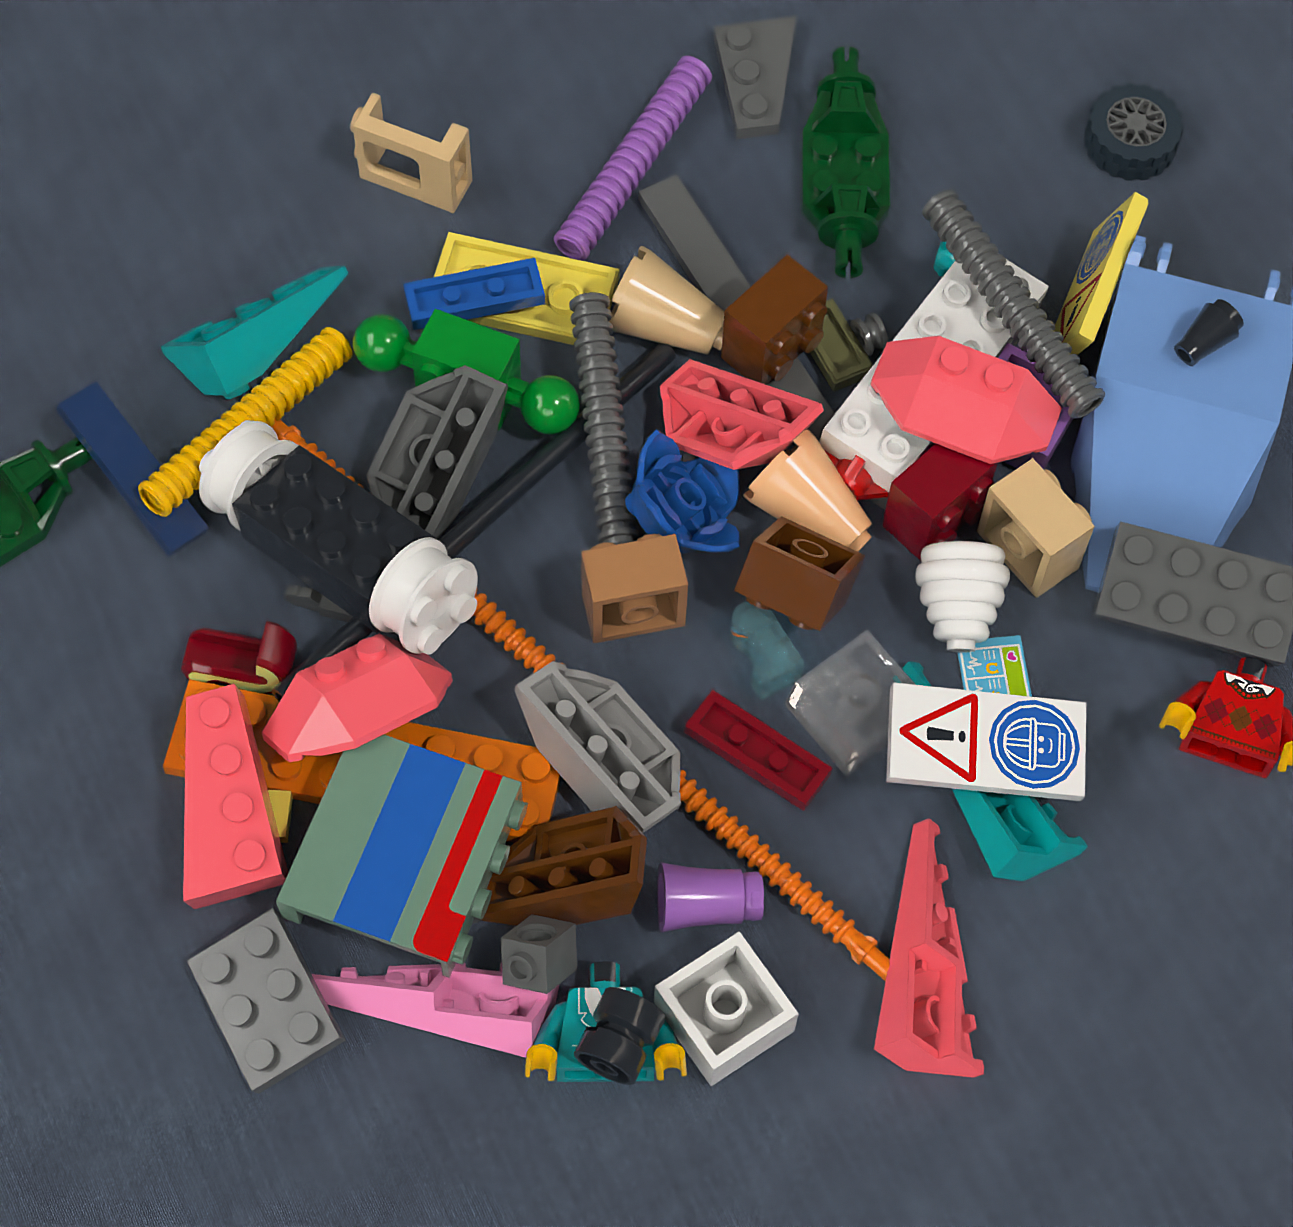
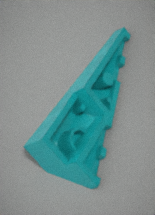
M908 661L897 674L903 684L931 686L922 673L924 668L917 662ZM951 788L995 878L1025 881L1080 855L1088 847L1080 836L1075 838L1068 837L1053 821L1058 812L1049 803L1041 807L1033 796Z

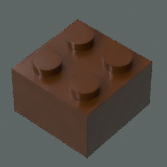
M790 255L784 256L725 309L721 358L745 378L768 385L772 380L776 382L781 380L789 372L793 361L801 353H810L821 342L824 336L822 331L824 317L827 313L828 286Z
M781 516L753 541L734 591L746 596V600L757 608L773 609L788 616L789 621L799 628L821 631L846 605L866 555Z

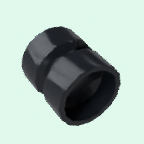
M608 987L605 989L593 1013V1018L597 1025L596 1027H586L574 1051V1057L586 1068L608 1080L624 1085H633L647 1059L643 1047L654 1044L666 1016L662 1010L645 998L621 988Z

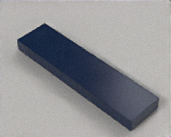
M97 381L57 405L56 411L168 557L207 532L209 527L187 499H183V503L178 508H172L171 514L167 517L153 513L141 500L138 491L139 484L144 480L149 481V476L153 472H159L161 465Z

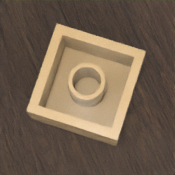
M1032 458L989 487L977 532L988 544L997 545L1004 550V563L1035 598H1038L1079 569L1095 526L1092 524L1087 510L1079 503H1073L1062 491L1056 476L1047 469L1043 470Z

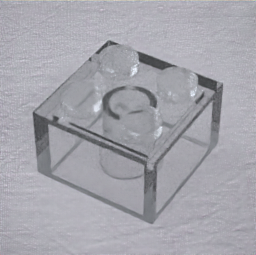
M866 630L797 680L784 705L847 777L888 746L889 702L892 684H916L874 636Z

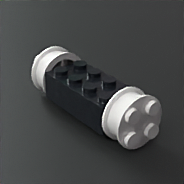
M251 420L242 422L225 435L215 448L208 451L201 459L199 465L201 472L199 493L203 504L215 513H227L230 523L241 531L244 540L375 633L379 631L386 633L395 632L399 635L400 642L405 649L412 653H425L429 655L439 648L441 643L455 631L460 623L466 622L474 614L477 608V600L474 596L477 589L478 576L476 568L471 562L464 558H450L445 546L433 535L302 446L290 440H278L275 430L265 422Z

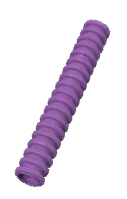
M692 56L680 58L677 66L672 69L664 84L658 89L657 94L653 96L650 103L645 107L644 113L638 117L630 132L623 138V142L618 145L617 151L611 155L610 161L604 165L603 171H600L596 176V180L591 183L589 190L584 193L582 200L575 206V210L569 214L568 220L562 224L561 230L554 236L556 246L564 255L576 260H586L590 255V250H593L597 245V240H600L604 235V231L609 228L611 221L616 218L618 211L623 208L625 201L630 198L632 191L637 188L638 182L644 178L645 172L651 168L652 162L658 158L659 153L665 148V143L672 138V134L679 128V124L683 122L685 116L690 112L692 105L697 102L705 87L711 82L712 74L710 69L701 60Z

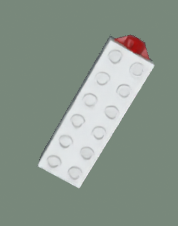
M1006 259L1005 265L1012 266L1015 271L1013 276L1021 278L1023 282L1022 287H1027L1030 290V298H1035L1038 301V309H1040L1049 286ZM956 261L893 339V341L941 336L997 358L1007 342L1015 347L1019 340H1013L1011 337V329H1005L1002 325L1003 318L996 317L994 314L995 307L988 306L985 301L987 296L980 295L977 290L979 285L972 284L969 279L971 274L963 272L961 268L963 263H957ZM880 356L824 427L819 443L857 501L869 499L885 510L891 482L936 443L902 431L886 408L879 393H876L870 383L881 358Z

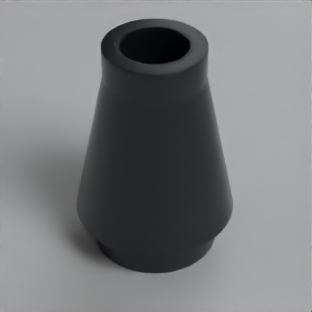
M1217 299L1213 304L1206 303L1185 335L1174 346L1177 356L1189 366L1196 365L1204 357L1238 338L1239 330L1244 325L1243 319L1239 312L1225 300Z

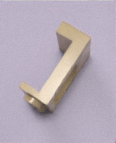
M372 93L365 106L357 108L350 126L351 132L354 133V157L358 161L360 178L454 213L472 182L469 129L452 123L440 143L383 121L381 96ZM389 149L414 159L419 165L420 180L378 164L385 150Z

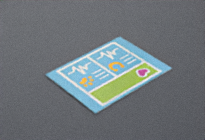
M1020 635L988 638L984 642L975 643V652H957L964 690L1032 697Z

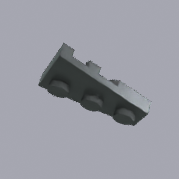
M797 16L714 27L713 38L737 140L779 134Z

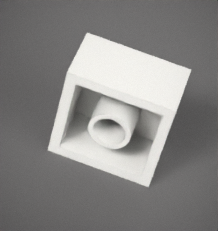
M737 932L657 984L654 991V1004L665 1014V1020L710 1086H713L793 1033L799 1014L740 932Z

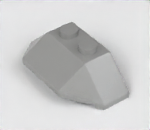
M552 661L515 686L514 691L538 751L592 812L617 806L644 833L679 808L681 804V794L679 793L680 751L618 682L586 671L567 669L566 665Z

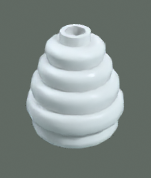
M971 541L933 543L922 549V563L917 566L915 576L917 585L922 587L920 601L924 606L928 607L926 613L928 621L935 625L933 636L938 641L946 642L947 651L975 652V643L984 642L989 637L988 626L992 625L997 618L996 608H999L1004 601L1003 589L1007 587L1010 579L1009 568L1003 565L1005 552L997 545Z

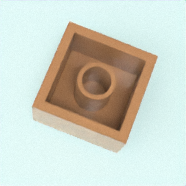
M649 534L634 542L618 545L609 542L593 546L590 550L581 551L582 597L593 644L685 626L688 581L676 534L667 536Z

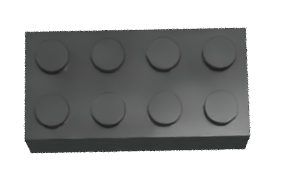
M1120 521L1114 531L1092 618L1242 658H1257L1268 665L1279 666L1285 664L1293 633V566Z

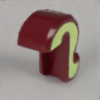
M268 620L265 624L262 639L203 627L190 633L181 671L188 680L191 679L219 685V682L227 685L235 684L238 689L268 695L272 693V689L292 672L297 642L288 629Z

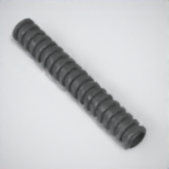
M949 189L934 195L925 204L922 210L925 220L930 221V226L934 231H938L939 239L946 242L945 246L949 252L954 253L955 261L963 263L961 266L963 272L971 274L969 277L973 285H979L977 288L981 296H987L985 299L989 307H995L994 314L997 318H1003L1002 325L1005 329H1011L1010 335L1013 340H1019L1018 346L1021 351H1028L1026 354L1029 362H1036L1035 370L1037 373H1044L1043 381L1048 385L1052 384L1051 391L1054 396H1061L1059 402L1062 407H1069L1067 412L1070 418H1081L1094 411L1102 403L1105 392L1102 388H1095L1097 381L1094 377H1087L1089 371L1085 365L1079 366L1080 358L1078 355L1070 354L1072 351L1070 344L1062 343L1064 337L1061 332H1054L1056 327L1053 321H1046V312L1043 309H1038V301L1035 298H1030V290L1027 287H1022L1023 282L1021 278L1013 276L1015 273L1011 265H1005L1007 262L1006 258L1002 254H997L999 251L998 247L994 243H990V236L982 232L983 228L979 222L974 221L972 212L966 211V204L963 200H958V193L953 189Z
M589 292L571 299L569 308L574 312L571 315V322L573 325H576L572 329L574 338L577 339L574 342L575 351L579 352L576 355V363L581 366L577 373L578 377L583 379L579 383V389L585 393L581 396V403L583 406H586L582 411L583 418L588 420L584 424V430L590 434L586 437V444L588 447H591L587 452L588 459L593 461L589 465V471L595 475L591 479V485L596 489L592 494L593 500L598 503L594 507V512L600 517L596 521V527L602 531L598 535L599 543L609 542L618 545L634 542L640 535L638 529L634 528L638 523V519L629 512L625 504L626 496L632 492L633 488L629 484L633 480L632 475L627 472L631 468L630 461L625 458L629 454L628 446L624 445L627 441V434L622 431L626 426L625 420L620 417L624 413V409L619 404L622 400L621 391L617 390L620 386V379L615 376L619 369L618 365L614 363L617 359L616 351L612 349L615 346V339L611 336L614 330L612 323L609 322L612 314L607 309L610 305V299L604 294Z

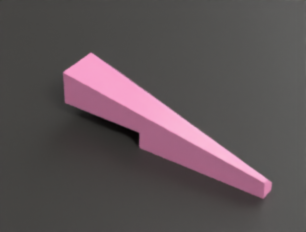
M502 962L499 971L467 968L466 963L463 965L455 964L450 978L442 975L441 964L388 966L386 975L358 976L356 967L342 968L340 977L311 974L327 1005L525 1058L528 1049L534 1045L542 1024L554 1008L559 990L558 985L548 994L503 985Z

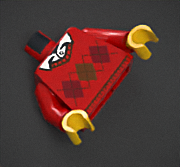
M1241 658L1236 674L1225 670H1218L1212 682H1197L1168 705L1158 726L1164 729L1165 725H1170L1180 731L1179 738L1182 740L1178 750L1267 779L1279 756L1278 771L1285 772L1287 766H1293V716L1291 711L1283 706L1284 692L1280 688L1263 683L1267 672V665L1257 658Z

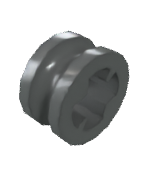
M871 312L867 314L865 321L856 318L850 322V328L868 357L873 355L874 349L880 352L884 351L886 343L889 342L883 322L876 313Z

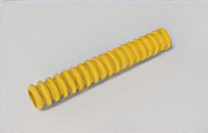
M325 327L322 329L320 335H315L310 340V343L303 345L299 352H295L290 357V360L284 361L281 368H276L271 373V376L264 378L261 385H256L251 390V393L245 394L241 402H236L231 407V410L225 411L221 415V419L213 421L211 428H205L200 433V436H196L191 440L190 445H185L180 450V454H174L169 460L170 463L162 464L159 472H153L149 476V481H142L138 486V491L144 504L157 515L162 517L170 515L172 508H178L183 503V499L191 497L193 490H199L201 477L199 465L203 456L208 451L214 449L225 435L246 420L262 421L272 427L274 419L279 421L284 416V412H290L294 408V404H299L304 399V396L312 393L314 387H319L324 382V379H328L333 374V371L340 369L343 363L348 362L352 358L353 351L347 338L334 328Z

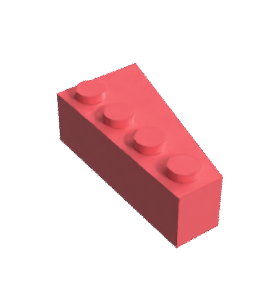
M235 684L186 697L183 902L193 909H199L281 886L288 875L245 696Z

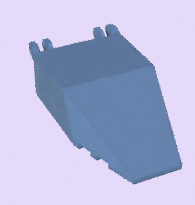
M1136 236L1126 259L1109 310L1092 375L1097 381L1095 388H1102L1105 392V397L1094 411L1081 417L1070 459L1071 470L1075 478V503H1079L1087 510L1092 524L1095 526L1082 559L1085 589L1095 592L1099 591L1114 531L1120 521L1222 548L1234 527L1250 507L1279 426L1293 364V285L1290 292L1291 299L1289 305L1273 301L1280 284L1279 271L1270 270L1263 297L1260 298L1166 274L1173 245L1163 242L1162 247L1159 248L1156 258V270L1139 267L1140 259L1143 258L1146 248V237ZM1217 299L1227 301L1239 312L1243 319L1244 325L1239 330V337L1204 357L1196 365H1187L1177 356L1174 346L1185 335L1206 303L1213 304Z

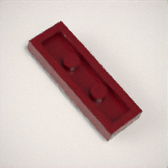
M713 689L685 724V734L802 811L806 810L831 776L833 767Z

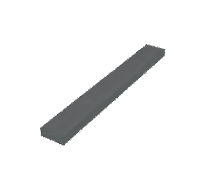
M677 174L638 191V200L692 284L725 311L726 308L751 287ZM797 357L793 361L789 372L777 382L772 380L768 386L822 404L824 411L808 428L816 436L817 440L820 441L824 427L835 413Z

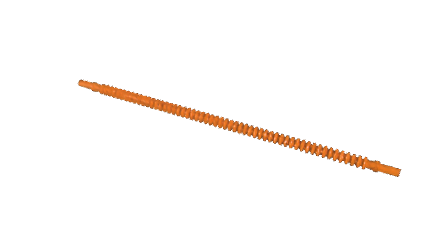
M274 419L272 428L275 430L278 440L293 441L334 469L336 468V462L333 459L326 460L327 454L324 451L317 452L318 447L315 443L308 444L301 437V431L295 425L288 427L281 419L279 421ZM342 467L336 468L337 471L345 476V469ZM351 475L346 476L347 478L355 482L354 477H352ZM476 589L474 598L477 600V608L472 615L475 616L474 621L476 625L485 624L484 632L486 634L495 633L494 641L497 643L504 641V650L507 652L514 650V659H524V668L530 669L533 667V674L552 661H555L556 657L554 654L545 655V646L539 645L536 647L535 637L530 636L526 638V629L523 627L516 629V621L514 619L506 620V612L503 610L497 612V604L495 602L487 603V595L484 593L477 595ZM680 770L679 793L681 794V802L686 804L685 811H695L696 821L705 820L707 822L706 830L711 831L715 829L717 831V840L725 838L727 840V849L735 847L738 850L737 858H748L747 866L749 868L756 866L759 868L758 872L762 877L768 876L770 878L769 886L774 887L778 885L780 887V896L788 894L791 897L790 905L795 906L799 904L802 907L800 910L802 915L811 914V923L813 925L818 923L823 925V934L830 932L834 935L832 939L834 944L839 942L847 947L846 949L851 952V959L858 965L864 962L886 982L890 963L889 958L877 948L878 941L871 935L865 936L862 932L855 929V920H844L843 910L834 911L832 909L834 904L832 900L824 902L821 899L823 896L822 891L818 890L814 893L811 890L812 882H801L802 874L800 872L791 873V864L789 862L781 864L779 862V853L771 855L768 852L770 849L769 844L760 845L758 843L759 835L754 834L750 836L747 825L738 826L737 816L728 817L726 815L728 812L727 807L718 808L716 806L717 798L712 797L708 799L706 797L707 790L705 788L698 790L696 788L697 781L695 779L686 780V771Z

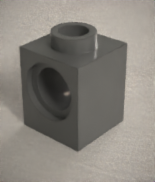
M531 914L501 937L503 985L548 994L577 970L576 923Z

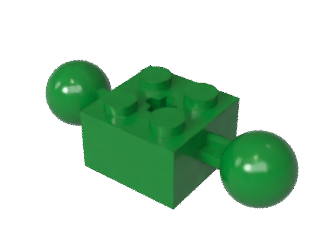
M434 309L418 341L411 340L409 330L401 320L388 314H376L366 318L359 324L354 333L353 349L362 365L375 372L393 371L401 365L414 369L415 387L454 372L453 370L464 365L507 384L508 389L498 426L499 431L512 406L521 408L522 415L528 425L544 434L563 432L574 423L578 416L580 407L579 397L575 388L566 379L556 375H545L534 379L530 383L521 380L520 339L438 309Z

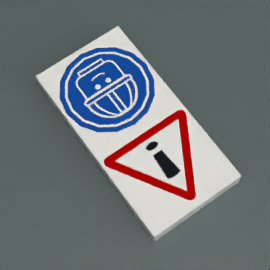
M893 683L890 687L886 782L1081 801L1085 797L1086 702Z

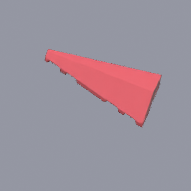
M928 818L913 824L889 959L890 966L886 976L874 1050L905 1071L974 1078L984 1074L983 1060L974 1059L969 1033L976 1030L977 1027L975 1016L965 1014L962 985L968 981L955 909L945 906L941 883L949 879L947 866L943 864L938 865L934 846L935 837L940 834V828L938 824Z

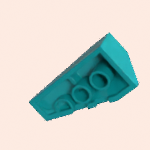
M345 265L318 268L274 289L271 292L274 300L270 301L269 298H263L252 303H244L234 308L237 314L236 318H227L214 324L210 320L160 346L161 350L204 395H223L225 399L237 397L250 389L249 382L264 374L349 273Z

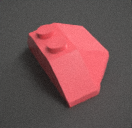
M941 336L887 342L870 383L875 392L879 393L886 408L902 431L989 464L1018 458L1032 452L1046 451L1062 407L1028 369Z
M691 359L660 385L666 436L674 440L679 450L733 470L770 463L782 450L785 452L794 443L793 440L803 431L807 430L824 411L822 404Z
M378 633L372 637L362 639L358 644L331 657L323 658L316 664L297 672L262 731L263 740L288 762L302 760L304 755L323 756L356 749L437 708L446 694L447 687L453 682L452 673L425 653H412L405 649L401 642Z

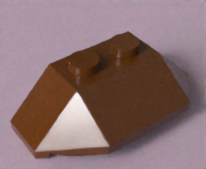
M617 806L536 825L510 846L509 856L500 875L492 874L487 886V890L492 891V895L482 921L517 926L532 914L579 925L631 914L643 886L647 837Z

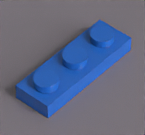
M535 258L403 283L413 330L425 328L434 309L468 320L545 304V293Z

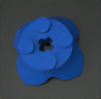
M656 429L647 438L640 452L637 479L633 485L632 492L625 498V504L629 512L638 519L641 527L648 535L660 534L667 536L676 534L680 553L682 554L697 550L729 552L740 547L739 531L734 525L727 523L728 519L726 517L735 508L738 501L739 469L733 470L700 457L687 462L681 461L682 455H680L678 445L673 439Z

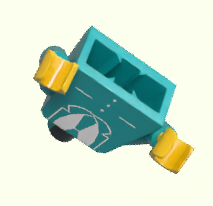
M602 961L591 964L590 988L569 989L567 1001L554 1006L542 1024L534 1045L526 1053L525 1077L530 1078L531 1071L534 1069H544L548 1071V1081L555 1080L557 1071V1082H614L594 1073L578 1062L574 1057V1051L586 1027H596L597 1022L593 1018V1013L606 988H621L643 997L640 988L620 987V965L618 963ZM665 1020L654 1044L643 1047L647 1059L636 1081H654L655 1071L656 1078L660 1081L664 1080L663 1071L667 1068L679 1069L682 1077L687 1075L685 1051L683 1047L677 1044L675 1034Z

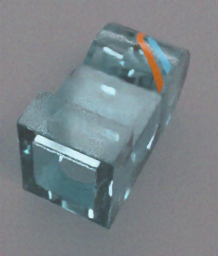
M748 601L738 605L732 613L730 638L738 650L747 653L754 665L751 686L761 701L802 680L805 662L771 609L757 608Z

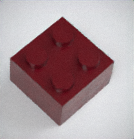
M935 444L891 482L882 527L921 561V552L925 546L933 543L954 541L957 536L956 532L964 524L967 523L972 526L980 520L989 487L995 484L993 477L997 463L989 464Z

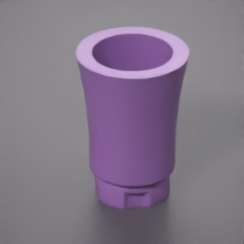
M660 862L657 878V908L661 933L688 927L742 924L743 920H762L764 886L762 875L759 872L742 873L741 869L696 868Z

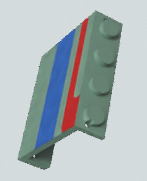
M384 734L356 749L343 751L277 897L276 903L281 918L300 924L304 914L439 962L441 963L442 975L450 978L455 964L463 965L469 955L473 936L468 935L474 918L482 920L487 911L492 891L487 890V886L492 874L500 875L505 867L510 851V846L505 845L511 828L518 831L525 818L528 803L523 802L522 782Z

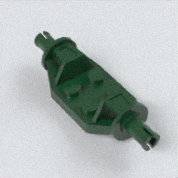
M841 46L832 53L833 74L827 75L818 83L816 88L817 101L802 132V214L817 230L819 240L825 246L835 249V274L838 277L846 278V266L850 263V279H853L863 273L862 248L870 246L877 240L879 228L889 216V133L875 100V82L869 76L859 72V51L849 46V60L845 61V46Z
M77 437L54 451L50 448L47 449L39 439L31 442L32 449L0 462V567L45 540L65 498L73 494L68 481V474L93 460ZM46 479L53 482L38 503L34 505L28 493Z

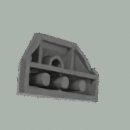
M466 365L406 392L366 474L372 495L433 535L437 540L440 539L456 519L496 437L508 389L507 384Z

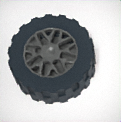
M1126 83L1123 86L1116 85L1111 87L1109 91L1102 92L1098 100L1093 102L1084 131V147H1087V155L1090 160L1093 159L1096 167L1101 171L1105 170L1110 176L1125 178L1124 180L1133 181V179L1148 180L1151 176L1162 174L1163 170L1166 167L1169 168L1172 164L1184 131L1183 115L1181 110L1177 109L1172 98L1169 99L1159 89L1155 90L1145 84L1134 85V83Z

